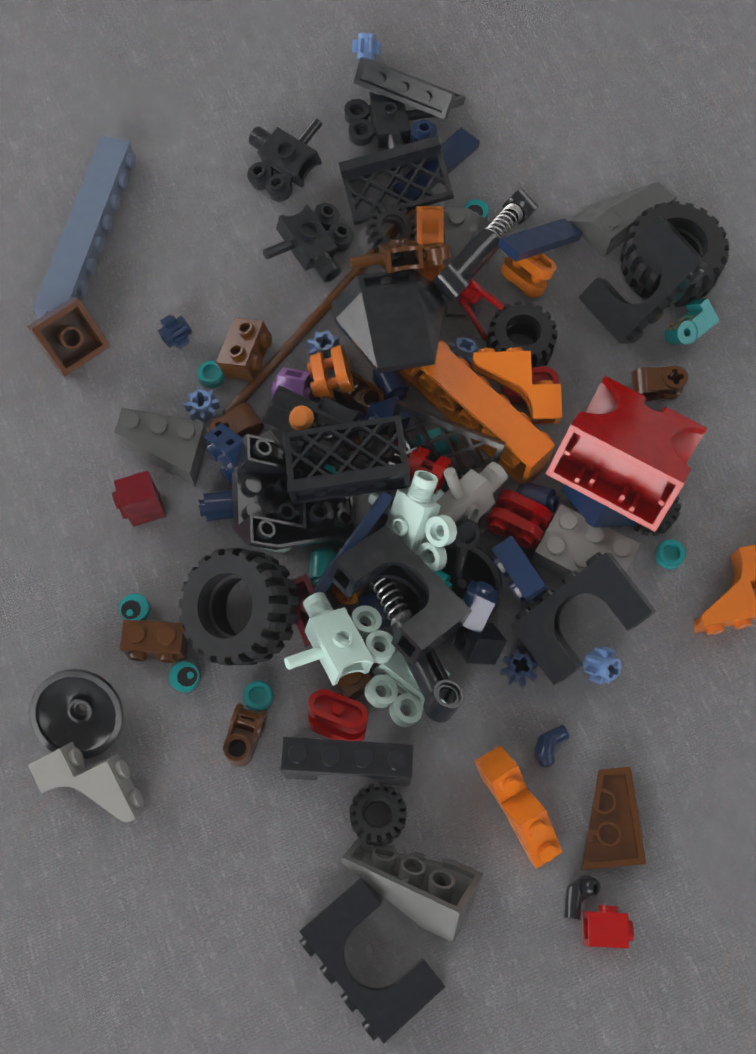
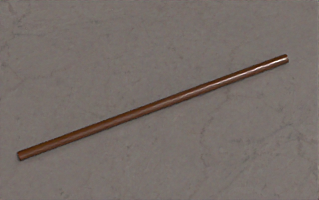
M416 209L408 210L405 215L408 217L411 214L414 217ZM393 224L385 235L390 239H394L400 232ZM371 248L366 255L379 253V248L375 251ZM369 266L353 268L262 367L257 374L255 382L250 381L222 411L223 415L237 405L245 403L332 308L331 302L357 275H362Z

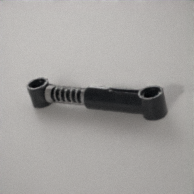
M521 187L502 205L504 209L488 227L480 230L431 282L449 302H452L469 285V281L498 251L499 247L497 245L500 238L504 237V235L507 236L517 224L523 223L538 207L535 201Z
M388 578L377 579L370 582V585L374 586L373 591L377 593V598L381 600L380 604L384 606V612L388 613V620H392L390 631L394 637L399 627L415 615H412L411 611L406 609L407 603L402 602L404 597L399 596L400 590L395 588L397 583L392 582V579ZM434 649L413 666L404 657L425 699L423 707L426 715L439 723L448 721L464 700L461 687L450 680Z

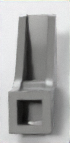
M73 742L28 764L41 793L56 787L75 788L122 822L132 821L146 810L143 796L134 787L130 779L129 767L125 761L121 760L119 754L86 769L81 751L75 748Z

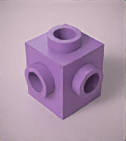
M283 367L277 375V381L274 380L272 383L271 397H273L278 385L311 400L312 389L308 387L310 373Z

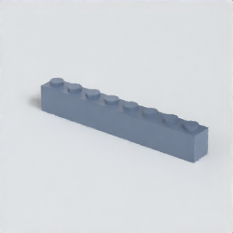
M100 136L34 303L33 310L38 319L72 297L79 298L81 301L87 295L88 282L91 275L96 271L98 255L104 250L107 231L112 229L115 210L119 209L123 189H126L128 186L130 170L134 169L136 165V154L133 153L130 141Z

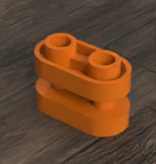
M540 253L519 261L506 257L500 271L504 278L521 289L524 295L535 298L541 297L548 286L546 280L552 278L557 266L548 256Z
M342 344L330 348L332 357L327 359L324 358L322 352L310 355V362H307V368L310 376L314 379V381L310 382V386L315 398L320 397L321 399L324 396L334 398L333 389L340 387L343 394L355 391L350 363ZM334 368L335 377L331 378L329 369Z

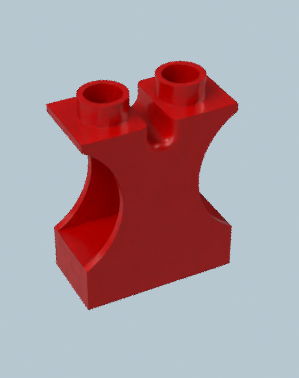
M604 376L586 412L580 411L571 423L546 474L656 532L686 482L691 470L686 463L706 432L707 427L667 407L662 408L660 412L655 411L645 405L646 398L644 395Z

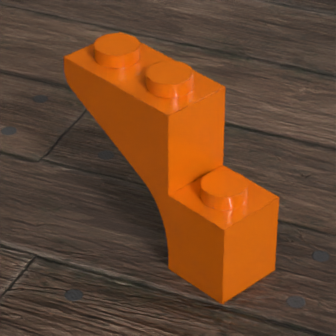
M416 206L417 243L421 245L444 243V209L442 206ZM423 259L424 268L416 269V271L430 281H433L445 268V264L431 266L430 263H426Z
M513 347L501 352H495L493 348H482L478 352H473V371L520 395L528 407L533 425L559 424L563 418L561 384H553L552 380H540L536 384H532L531 351H523V348Z
M756 544L739 547L730 556L733 566L732 584L726 593L694 621L695 633L706 631L707 635H713L723 632L724 627L734 625L735 629H743L753 625L752 621L756 619V597L753 591L756 590Z
M499 745L474 760L483 783L500 805L534 867L537 869L563 853L546 809L527 788L519 766L503 747Z

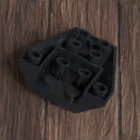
M414 269L392 273L385 271L357 275L331 302L336 324L377 373L435 365L445 302L441 292L431 283L432 281Z
M250 434L244 436L232 474L233 530L247 545L280 550L350 537L355 530L353 496L292 505L287 487L288 477L284 446L271 439ZM301 463L294 471V478H307L313 470ZM325 468L322 469V470H324L325 472H327L328 474H333L332 472L328 471V470L325 469Z

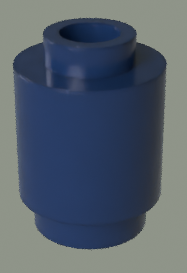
M419 120L412 126L411 143L437 136V128L429 120Z
M373 369V381L383 391L384 400L395 396L400 401L406 398L409 387L399 370L377 373Z
M532 483L520 484L516 489L517 493L544 505L553 513L558 508L559 496H556L555 489Z
M231 490L203 493L204 499L198 500L200 516H206L207 522L233 518Z

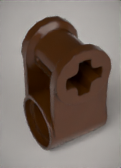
M680 366L641 367L631 373L633 390L644 395L646 402L676 399L680 396L683 387L688 381L687 372Z
M351 371L355 391L343 394L340 387L333 390L334 398L345 407L357 409L366 415L369 407L367 403L383 401V391L365 380L358 373Z
M241 403L228 413L214 419L209 425V432L223 423L244 439L246 434L259 435L265 425L249 403Z
M238 703L236 705L223 744L224 755L232 765L242 767L252 760L258 740L265 728L268 712L262 711L259 713L244 708L243 704ZM242 743L247 746L246 752L242 756L233 757L231 755V749L235 744Z

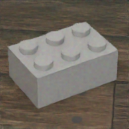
M560 504L535 551L531 563L564 579L571 572L576 570L580 573L588 567L585 562L596 553L601 552L603 555L607 552L611 553L625 572H627L640 543L608 527L593 528L585 521L582 514Z

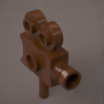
M407 238L392 239L386 244H378L379 253L349 257L351 268L381 265L387 273L401 270L424 268L423 259L426 263H430L431 266L446 264V259L451 258L450 245H445L443 242L421 245L414 240L407 241ZM402 252L399 258H391V253Z

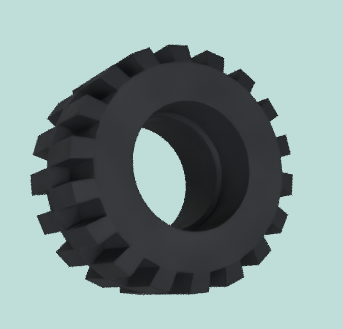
M521 301L515 302L514 306L507 304L503 310L499 309L495 313V317H492L490 321L486 348H493L495 352L506 351L508 348L520 347L523 348V351H531L532 368L547 366L558 336V330H555V320H550L551 314L548 311L542 312L543 307L539 305L533 307L531 302H526V305H521ZM524 334L531 338L534 344L528 346L518 345L512 342L508 336Z

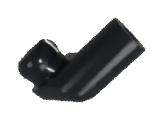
M589 875L581 876L567 887L565 918L580 920L582 902L592 895L596 896L600 892V882L596 878Z

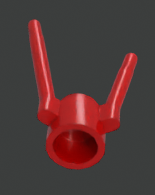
M472 278L469 281V285L459 294L462 298L458 303L465 309L482 339L487 340V335L469 304L472 303L475 306L483 298L500 310H503L506 304L486 291Z

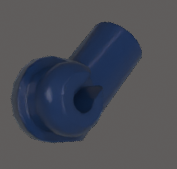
M563 724L538 737L534 755L541 767L547 768L552 766L555 762L553 755L556 744L570 738Z

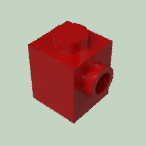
M598 905L599 912L583 911L584 946L629 949V941H633L634 926L632 920L628 918V913H618V906Z

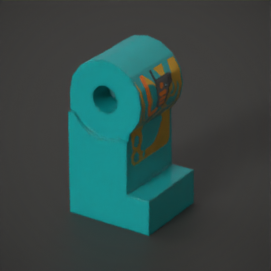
M708 298L693 299L686 305L689 312L677 322H671L666 326L664 336L669 344H691L720 321Z

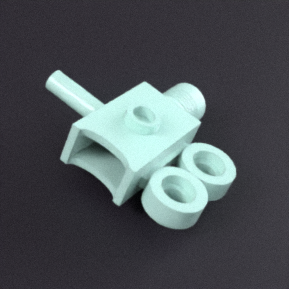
M417 470L414 473L410 487L397 489L393 504L389 503L383 513L388 516L386 525L394 533L398 534L402 541L415 554L420 556L433 572L442 570L447 563V553L444 546L454 542L457 528L451 517L447 515L437 516L441 505L432 500L438 478L430 472ZM372 493L368 498V502L373 505L379 495Z
M317 592L307 597L303 602V606L310 617L304 632L313 648L285 657L284 662L286 668L290 670L320 660L334 686L338 684L341 677L354 672L367 674L373 663L382 664L388 662L396 648L391 644L393 637L389 633L379 630L382 618L375 608L366 605L359 606L350 617L345 607L333 610L325 593Z
M396 649L388 662L378 664L372 672L376 676L366 684L365 697L372 706L377 708H385L390 705L389 713L392 720L401 727H409L421 718L425 699L403 655ZM376 690L382 693V697L376 693ZM400 708L405 710L406 716L402 714Z

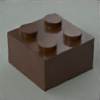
M75 297L67 300L27 326L57 371L63 376L73 372L111 346L80 299Z

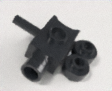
M369 92V105L364 100L353 99L347 102L344 108L345 120L350 124L349 139L354 145L366 146L376 136L378 148L386 147V149L410 143L411 129L409 121L436 117L419 109L406 110L404 103L373 92Z
M314 118L298 139L279 127L272 134L260 126L255 127L250 133L249 144L258 149L257 153L262 162L253 164L248 170L247 177L251 185L257 190L266 189L270 198L276 202L285 201L291 196L293 192L291 182L302 188L307 174L315 166L322 164L317 151L307 145L323 125L322 122Z
M321 203L316 206L314 213L309 205H305L303 211L292 216H284L282 214L279 216L276 229L284 241L263 249V255L268 260L291 250L305 271L314 267L322 280L329 282L341 273L340 267L333 258L336 250L343 251L348 249L354 238V233L348 225L338 223L340 213L334 205Z

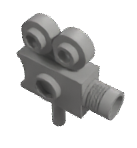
M491 462L482 472L477 473L470 469L459 480L456 470L452 467L447 468L444 471V476L449 490L436 501V503L441 505L437 516L447 515L454 522L462 518L471 519L478 524L480 533L484 532L489 527L486 523V518L491 511V507L495 504L493 493L508 479L506 471L498 463Z

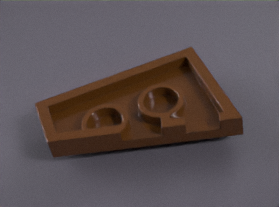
M631 766L600 769L597 776L581 870L646 864Z

